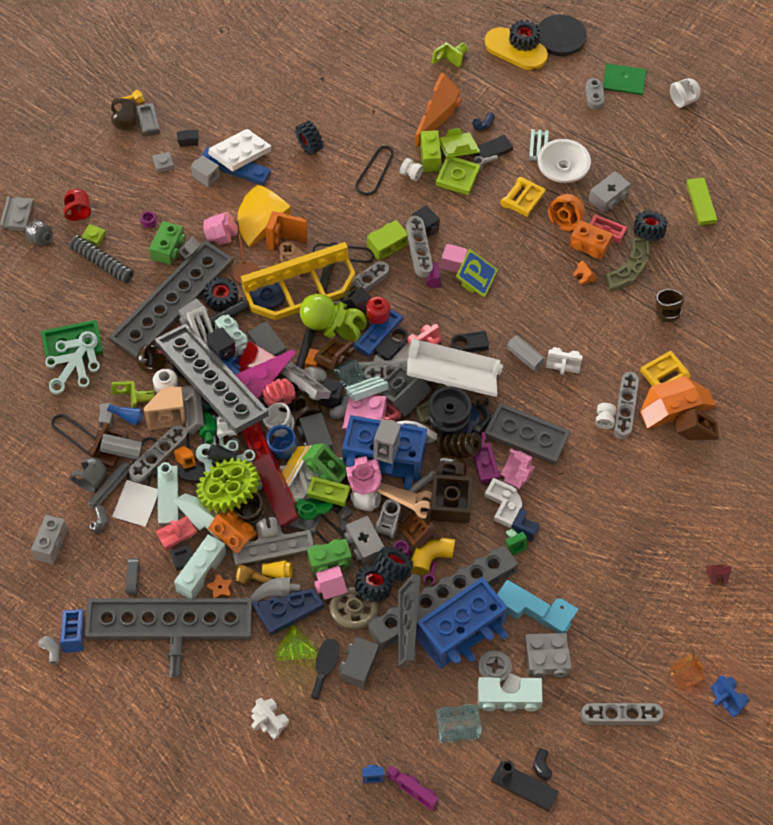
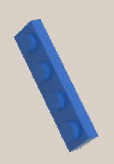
M207 147L202 154L219 165L220 171L264 186L271 174V169L252 162L231 171L208 154L210 147Z

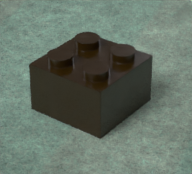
M434 474L430 519L469 523L473 477Z

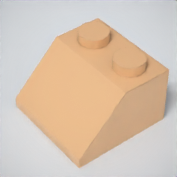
M172 386L161 389L144 407L148 431L172 428L176 425L186 426L181 387Z

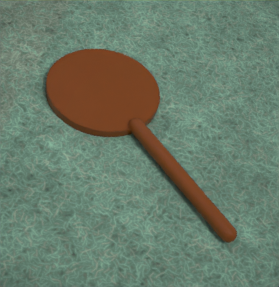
M238 234L242 262L234 267L232 275L233 279L242 285L241 276L259 271V268L252 262H246L241 234Z

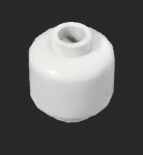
M161 369L154 374L153 385L155 392L158 393L161 389L172 386L178 387L177 375L174 371Z
M377 490L365 495L352 491L351 501H353L356 509L371 512L379 507L381 494Z

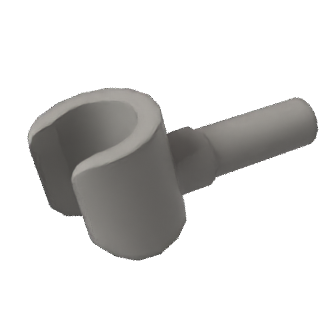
M495 155L488 158L477 156L474 159V163L479 164L481 170L485 163L497 160L498 156Z

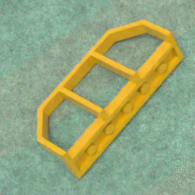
M346 242L241 276L243 293L251 311L275 321L299 313L301 303L294 305L283 280L310 272L319 294L328 296L332 301L344 298L355 279V271L348 257ZM344 261L350 273L342 290L326 295L315 269ZM279 282L289 307L274 312L254 305L249 291H255L258 288Z

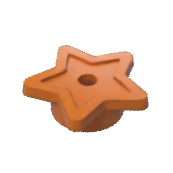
M216 575L215 581L207 584L206 587L213 591V598L229 597L231 595L229 587L232 584V580H223L220 575Z

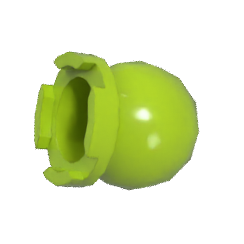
M312 294L301 303L300 317L303 324L309 329L317 331L324 329V336L333 338L336 335L333 332L336 326L340 327L347 311L344 308L347 305L341 302L334 305L332 299L328 296Z

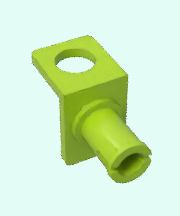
M446 42L434 50L431 63L435 64L445 58L459 68L462 63L463 54L468 52V46L462 42L454 48Z
M134 381L112 382L111 394H130L131 408H136L137 402H150L154 398V390L137 391ZM119 386H125V387H126L125 389H122V390L116 389V388L119 387Z

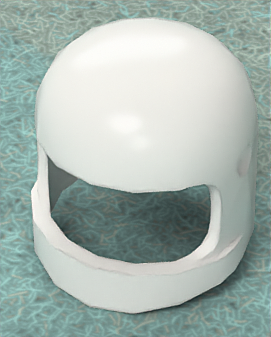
M692 78L674 82L670 87L671 98L678 107H684L697 101L701 94L699 84Z
M274 403L267 408L269 416L263 419L268 430L276 425H287L294 430L295 421L289 407L285 403ZM278 408H286L287 412H281ZM280 429L272 435L283 437L288 432L285 429Z

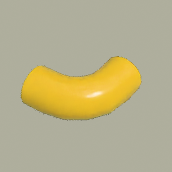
M432 538L419 549L415 550L411 559L413 561V568L410 572L424 576L429 574L431 562L435 558L452 559L455 539L441 538L437 540Z

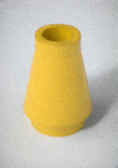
M287 560L262 565V575L292 578L293 566Z

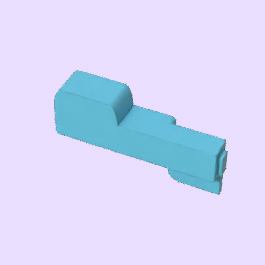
M509 580L504 583L497 594L507 605L508 615L518 619L525 613L556 633H567L572 625V619L579 610L563 599H556L550 607L548 603Z

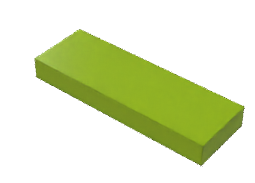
M705 178L687 179L686 185L698 224H716L717 217Z

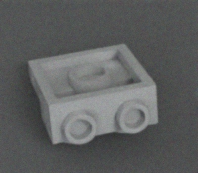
M566 633L525 634L528 676H534L535 678H542L546 675L564 677L570 674L571 661Z

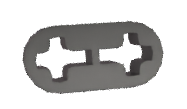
M128 558L126 576L127 595L138 594L139 558Z

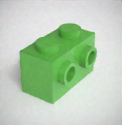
M162 221L149 247L151 260L171 265L173 260L177 259L178 250L185 243L186 239L183 226Z
M313 444L302 458L306 463V467L315 472L321 479L341 483L347 475V466L325 444Z
M335 539L328 544H317L307 549L308 562L313 577L317 576V572L339 566L340 570L352 567V555L346 539Z

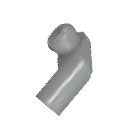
M343 396L341 405L329 411V416L332 419L345 417L349 396Z

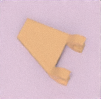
M384 483L380 484L377 490L378 493L413 509L420 518H426L427 513L422 512L421 508L429 509L430 503L423 501V498L431 499V492L413 493Z

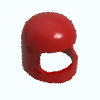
M77 188L69 190L65 194V218L70 221L87 219L91 214L90 198L86 191Z

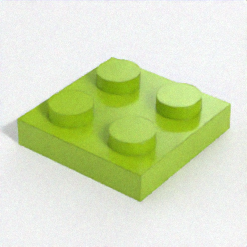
M456 157L446 158L436 179L435 186L469 196L480 171V165Z

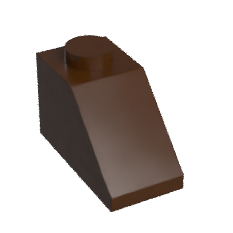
M694 408L676 416V431L688 440L719 439L717 421Z

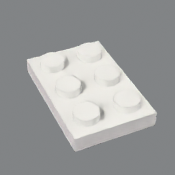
M246 129L209 148L208 154L231 171H234L271 152V145Z

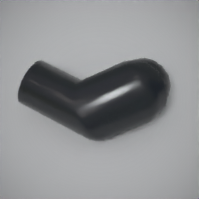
M539 748L533 762V769L539 778L549 780L552 777V771L545 763L549 752Z

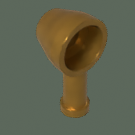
M236 565L234 581L240 585L246 586L251 579L262 584L272 580L271 577L256 573L247 566Z

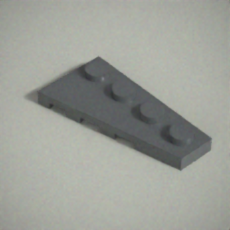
M412 574L398 590L399 667L407 668L416 658L415 638L420 575Z

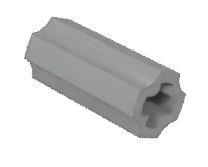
M515 335L507 344V349L533 371H537L544 364L545 357L518 335Z
M103 434L100 451L138 460L142 442Z

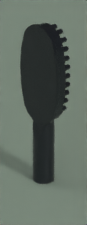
M196 463V466L186 469L181 466L178 469V477L183 481L200 482L199 478L205 477L203 473L206 472L205 465ZM158 469L154 470V476H158Z
M326 639L317 654L316 671L318 675L311 694V698L314 700H319L325 677L332 672L337 662L339 644L335 639Z

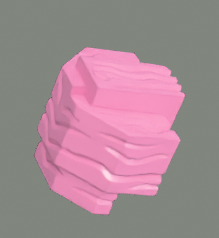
M229 212L220 213L204 220V233L208 242L215 241L220 246L230 243L232 236L237 235L238 226L233 221L234 218Z
M510 449L507 463L500 473L501 476L505 477L504 482L520 489L531 478L535 466L531 465L533 457L519 450L514 451Z
M367 456L354 459L355 465L346 467L352 491L361 495L375 492L382 480L378 460H368Z

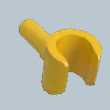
M135 90L130 96L122 97L128 100H135L138 104L144 102V97L139 90Z

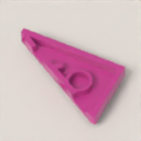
M292 349L235 376L258 399L263 394L262 390L266 388V385L271 384L286 364L291 361L295 351Z

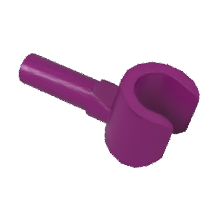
M432 561L429 574L424 576V585L427 579H432V587L435 586L436 561Z

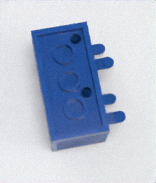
M350 415L342 448V460L347 467L354 466V459L367 456L368 460L374 459V437L381 420ZM400 424V446L393 464L378 460L382 475L405 478L404 488L411 489L413 480L418 481L420 479L426 450L427 428Z
M482 577L417 621L416 640L440 669L452 661L458 664L461 661L460 655L462 654L469 662H474L476 657L470 648L485 638L492 640L494 638L493 632H496L501 639H507L508 633L502 626L505 625L508 607Z

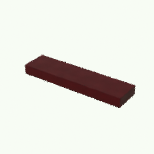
M268 453L253 462L280 526L284 528L299 519L298 512L273 456Z

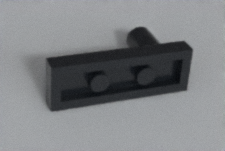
M501 761L491 779V782L547 812H549L559 792L515 769L511 761Z

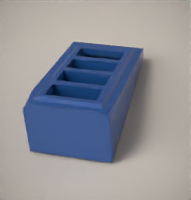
M65 610L62 615L60 638L62 652L83 651L84 610ZM78 618V620L68 621V619Z

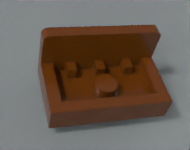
M333 339L315 354L314 361L333 371L338 366H342L347 358H351L355 350L353 348L355 341L351 339L344 345Z
M104 422L102 428L98 429L97 439L94 444L90 445L88 453L90 457L97 458L103 462L105 467L114 470L120 456L100 451L103 434L128 439L129 436L127 433L111 429L109 423Z

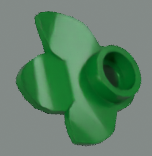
M301 498L295 499L297 503L295 508L298 510L299 517L304 520H312L317 515L328 513L333 507V503H322L321 500L314 498L307 501Z

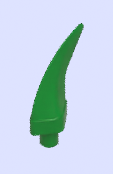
M202 410L204 426L200 428V437H205L206 443L211 444L213 443V436L217 432V425L213 416L207 411Z

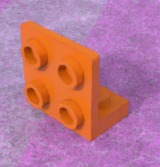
M272 211L265 228L268 250L274 251L276 244L279 245L281 237L307 243L306 219L287 215L283 212Z

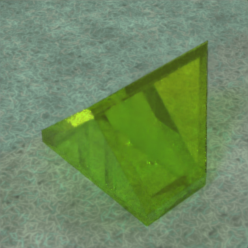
M293 624L275 650L276 661L317 657V648Z

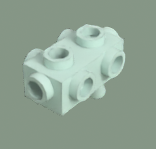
M228 314L215 320V331L223 327L235 341V354L233 356L242 355L248 343L247 336L239 330L237 322Z

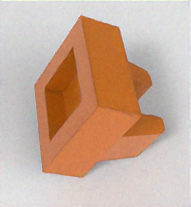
M583 260L577 264L578 268L573 275L576 278L583 275L582 279L578 281L581 285L589 282L594 283L598 279L589 265Z

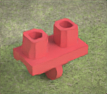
M437 324L432 327L425 325L422 327L420 335L412 334L407 337L409 346L412 339L438 344L442 341L439 332L440 327Z
M187 516L177 521L172 520L169 525L156 531V535L165 550L197 534L196 528Z

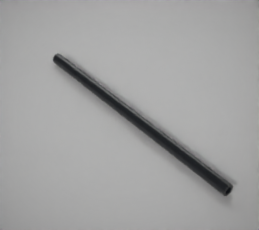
M334 263L327 265L322 271L320 283L325 294ZM308 327L306 328L296 366L303 370L315 334V330ZM291 382V384H293V386H294V388H295V396H296V395L298 394V390H299L298 385H296L295 383ZM293 400L292 403L287 404L291 414L293 412Z

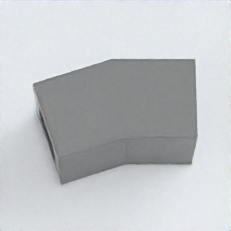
M192 236L178 251L186 259L199 247L200 243Z
M111 403L99 404L100 415L98 424L101 428L104 422L109 423L110 428L112 427L114 416L112 412L107 411Z

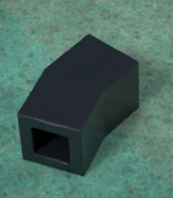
M198 130L177 132L179 146L198 145Z

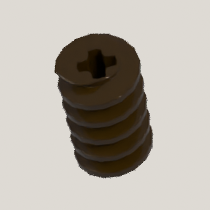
M476 432L473 434L439 435L437 447L440 455L460 458L477 457L481 451L482 440Z

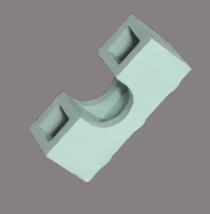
M208 534L175 579L176 592L186 598H196L204 586V579L210 568L212 567L216 570L226 556L225 543Z
M479 677L478 709H483L484 711H494L495 709L515 711L516 709H525L528 712L541 709L542 678H520L519 690L513 694L506 693L501 689L500 678Z

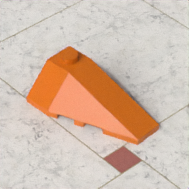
M441 73L433 89L435 93L432 100H429L426 115H423L415 136V145L417 146L420 145L421 131H435L461 104L462 98H459L460 90L444 73Z

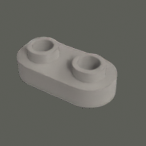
M596 78L589 79L585 86L586 102L590 108L599 109L604 104L603 83Z

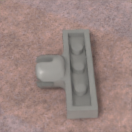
M290 361L281 370L280 374L286 376L288 381L298 385L300 390L307 392L310 398L314 400L329 399L331 391L320 383L325 381L327 375L320 367H307L303 370Z
M269 517L270 528H267L265 518L261 519L256 524L258 539L245 544L238 554L232 550L235 566L237 564L246 565L305 553L307 549L314 546L311 531L306 530L283 534L276 517Z

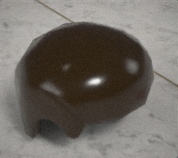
M146 344L138 350L137 363L144 372L156 373L164 368L165 357L157 352V346Z

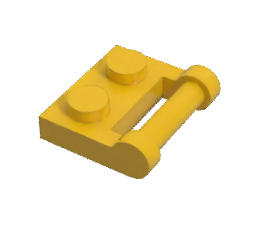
M518 177L515 186L506 197L502 198L500 204L504 208H510L528 217L544 196L546 189L523 177ZM525 188L518 199L513 201L520 189Z
M672 351L665 353L640 369L642 375L652 386L661 384L659 380L676 370L679 374L668 381L683 376L691 378L689 371Z

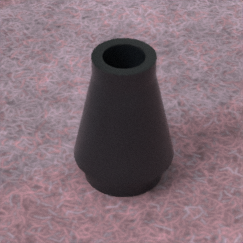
M217 443L216 445H210L207 459L211 460V462L223 463L225 459L229 462L232 457L235 461L237 459V453Z

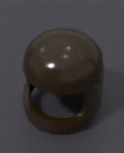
M114 99L111 103V111L113 112L111 116L112 124L119 130L133 128L136 124L137 105L128 99ZM118 103L122 104L120 111H117L114 107Z
M672 289L660 291L656 296V316L663 322H674L679 319L682 314L684 295Z
M301 392L296 395L293 400V408L297 411L295 414L297 425H300V417L303 418L318 413L323 415L320 400L310 398L307 392Z
M441 454L435 474H455V476L466 477L467 466L460 457Z
M251 493L253 499L247 498V504L241 503L240 508L235 506L234 511L244 522L255 524L263 517L264 505L258 493Z

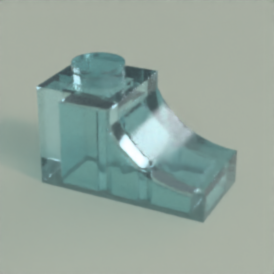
M347 360L342 366L334 369L340 382L344 383L345 387L367 380L358 360Z

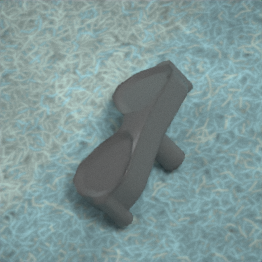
M346 505L340 512L339 529L343 533L346 532V525L349 524L345 520L352 516V510Z

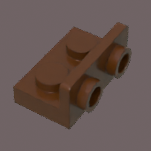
M415 511L398 526L417 549L425 544L432 535L437 540L442 538L437 533L439 531L438 527L431 522V519L428 516L420 518Z

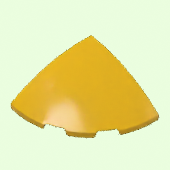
M260 185L255 186L247 193L238 211L239 232L249 248L266 237L265 228L272 211L291 215V207L282 198Z

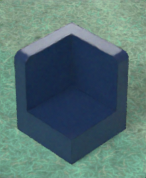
M520 508L511 529H514L517 534L523 532L527 537V541L533 542L540 525L526 519L527 511Z

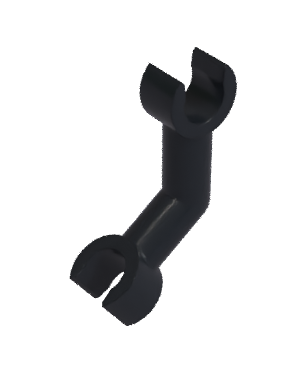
M486 397L484 405L480 404L478 399L476 402V407L482 412L484 419L474 426L473 429L475 431L473 433L476 432L480 436L492 419L488 409L489 400Z

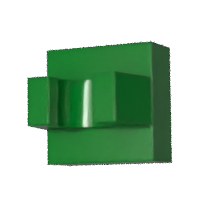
M514 529L506 531L508 537L505 540L506 547L512 556L527 549V537L523 532L517 534Z

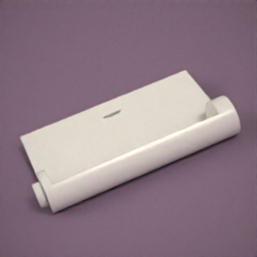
M416 339L411 340L407 357L408 376L445 384L448 387L453 386L497 397L496 377L501 375L503 368L500 360Z

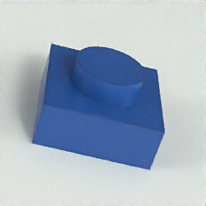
M369 765L366 768H362L363 783L384 782V767Z

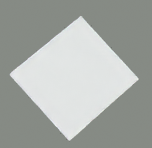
M127 480L112 517L146 527L158 496V489Z

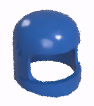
M276 425L267 433L266 441L274 455L280 459H290L299 446L294 431L287 425ZM280 429L287 430L286 436H277L271 446L270 438L272 434Z

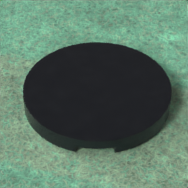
M562 14L552 15L543 19L538 25V28L540 27L539 43L546 48L549 54L568 56V54L580 51L585 45L586 29L574 17Z

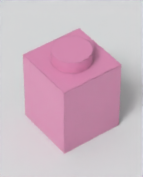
M446 244L441 258V269L458 273L467 254V249Z
M339 566L316 573L318 581H315V586L318 593L322 592L324 600L347 593Z

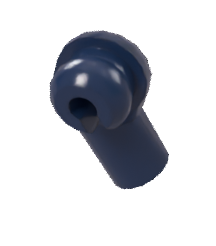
M488 112L484 120L481 121L480 118L474 119L472 122L473 128L478 131L490 128L495 115L492 112Z

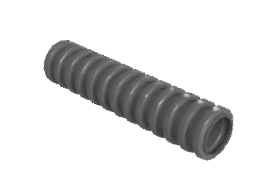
M76 235L71 239L69 247L79 255L87 258V260L125 284L132 279L134 271L124 263L116 260V258L94 246V244L80 235Z

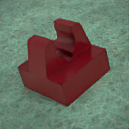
M726 564L706 565V571L711 584L716 585L718 575L722 577V583L727 584L729 575H731V566Z

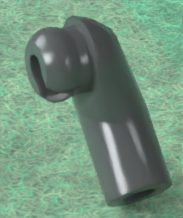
M102 505L94 509L97 520L93 521L94 524H90V530L94 533H101L109 522Z

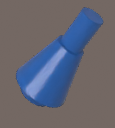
M109 404L107 411L119 415V417L133 426L136 423L140 424L144 414L140 412L141 408L118 407Z

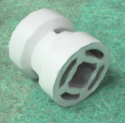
M406 158L401 165L400 174L408 175L412 180L417 181L423 173L424 166L420 163H414L410 158Z
M610 403L599 404L597 406L596 426L602 429L613 428L615 424L613 416L616 414V407Z

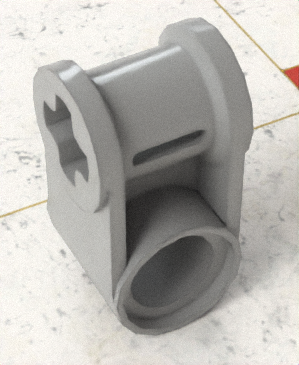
M393 499L385 501L375 526L377 534L390 536V539L394 540L402 513L399 502ZM390 506H396L398 508V510L393 514L387 512V509Z

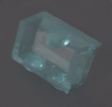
M464 704L461 707L451 708L450 706H444L436 709L439 743L481 738L482 727L478 705Z

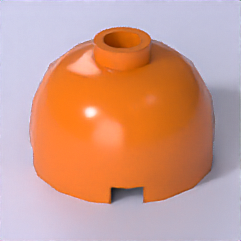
M563 194L551 202L548 208V216L553 224L556 223L561 226L559 229L571 231L576 228L580 220L583 221L585 207L577 196Z

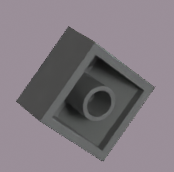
M400 364L384 379V382H388L389 389L378 394L386 396L388 402L405 417L432 390L424 379L408 376L407 367Z

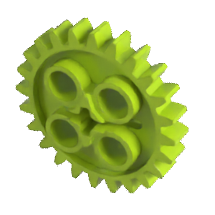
M232 457L229 462L225 459L223 464L216 462L215 468L210 466V472H203L205 477L199 478L201 483L197 484L198 490L196 492L204 508L207 507L209 511L214 509L215 513H217L221 509L225 513L229 508L232 512L235 506L240 508L241 503L247 504V498L253 499L251 493H256V487L260 486L258 482L260 480L259 473L252 462L249 463L247 459L242 461L241 458H238L235 461Z

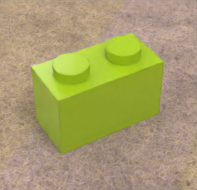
M438 130L421 131L420 149L422 165L424 166L423 172L440 171L441 151Z
M397 220L385 224L381 229L373 231L367 236V248L373 252L378 261L406 247L409 242L406 230Z

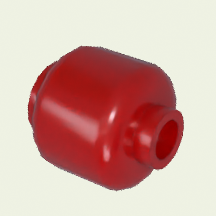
M379 296L369 299L366 304V316L370 322L382 324L389 319L390 304L387 299Z

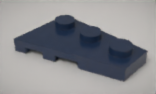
M314 589L290 593L289 596L281 598L275 596L270 597L266 601H252V607L269 635L272 636L323 609L324 603Z

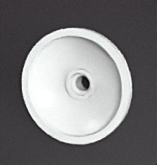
M557 139L550 141L541 148L538 154V166L541 172L547 178L556 182L571 183L578 181L590 169L591 158L584 146L573 140Z

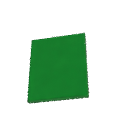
M606 63L603 89L643 95L646 69Z

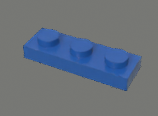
M390 308L389 319L382 324L373 323L354 344V348L370 358L382 340L403 321V316Z

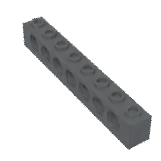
M504 545L501 548H494L484 558H477L470 566L466 568L461 567L451 577L446 576L442 578L437 585L429 586L419 594L417 621L479 580L473 578L472 575L483 577L493 587L517 573L518 562ZM490 565H495V566H497L498 568H496V569H491L489 566H490ZM461 584L464 588L459 589L455 585ZM445 594L447 597L440 598L438 597V595ZM422 604H428V605H430V607H429V608H423V607H421V605H422ZM397 606L390 608L381 617H374L368 624V632L375 643L379 645L381 651L398 642ZM387 624H394V625H396V627H395V628H388L386 625H387Z

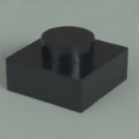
M189 545L170 551L176 571L182 570L193 556Z

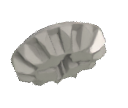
M489 651L479 660V673L483 677L500 678L501 683L511 673V661L503 652ZM495 660H497V666L501 669H497L494 674L489 666H493Z

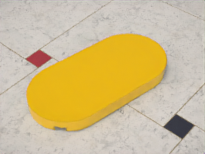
M494 28L485 36V46L489 53L522 69H540L547 62V50L540 43L535 49L532 47L531 51L529 49L523 51L524 49L522 48L519 51L518 47L513 48L509 41L510 29Z

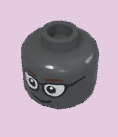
M34 220L27 225L26 238L30 242L38 246H45L51 241L53 231L50 225L40 220Z

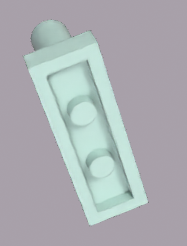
M167 462L158 466L159 525H169L170 521L179 520V507L174 502L178 498V466H171Z

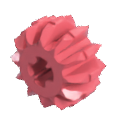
M287 379L272 381L271 384H267L266 388L262 390L263 399L268 407L280 402L286 405L290 404L296 397L295 388Z

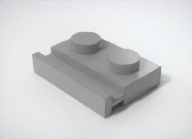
M7 196L0 222L1 229L9 228V230L26 232L34 205L33 199L15 197L14 199Z

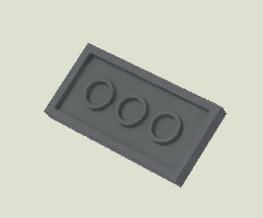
M499 403L485 434L486 438L556 465L570 435V430Z

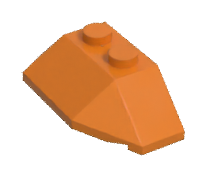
M683 376L652 386L639 414L646 430L676 421V416L694 408L703 412L716 408V404L707 388L687 376Z

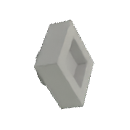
M169 152L152 156L157 173L174 169Z

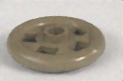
M355 587L346 588L347 593L332 597L330 601L331 616L339 625L345 628H365L378 614L376 600L373 599V602H369L367 598L366 601L361 602V600L356 598L358 592L355 591ZM347 597L349 600L343 604L340 600ZM364 607L370 608L369 614L363 613ZM344 609L346 615L341 616L339 610ZM351 617H360V621H352Z

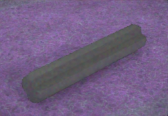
M122 462L88 501L91 508L95 509L97 506H100L127 476L131 467L129 463Z

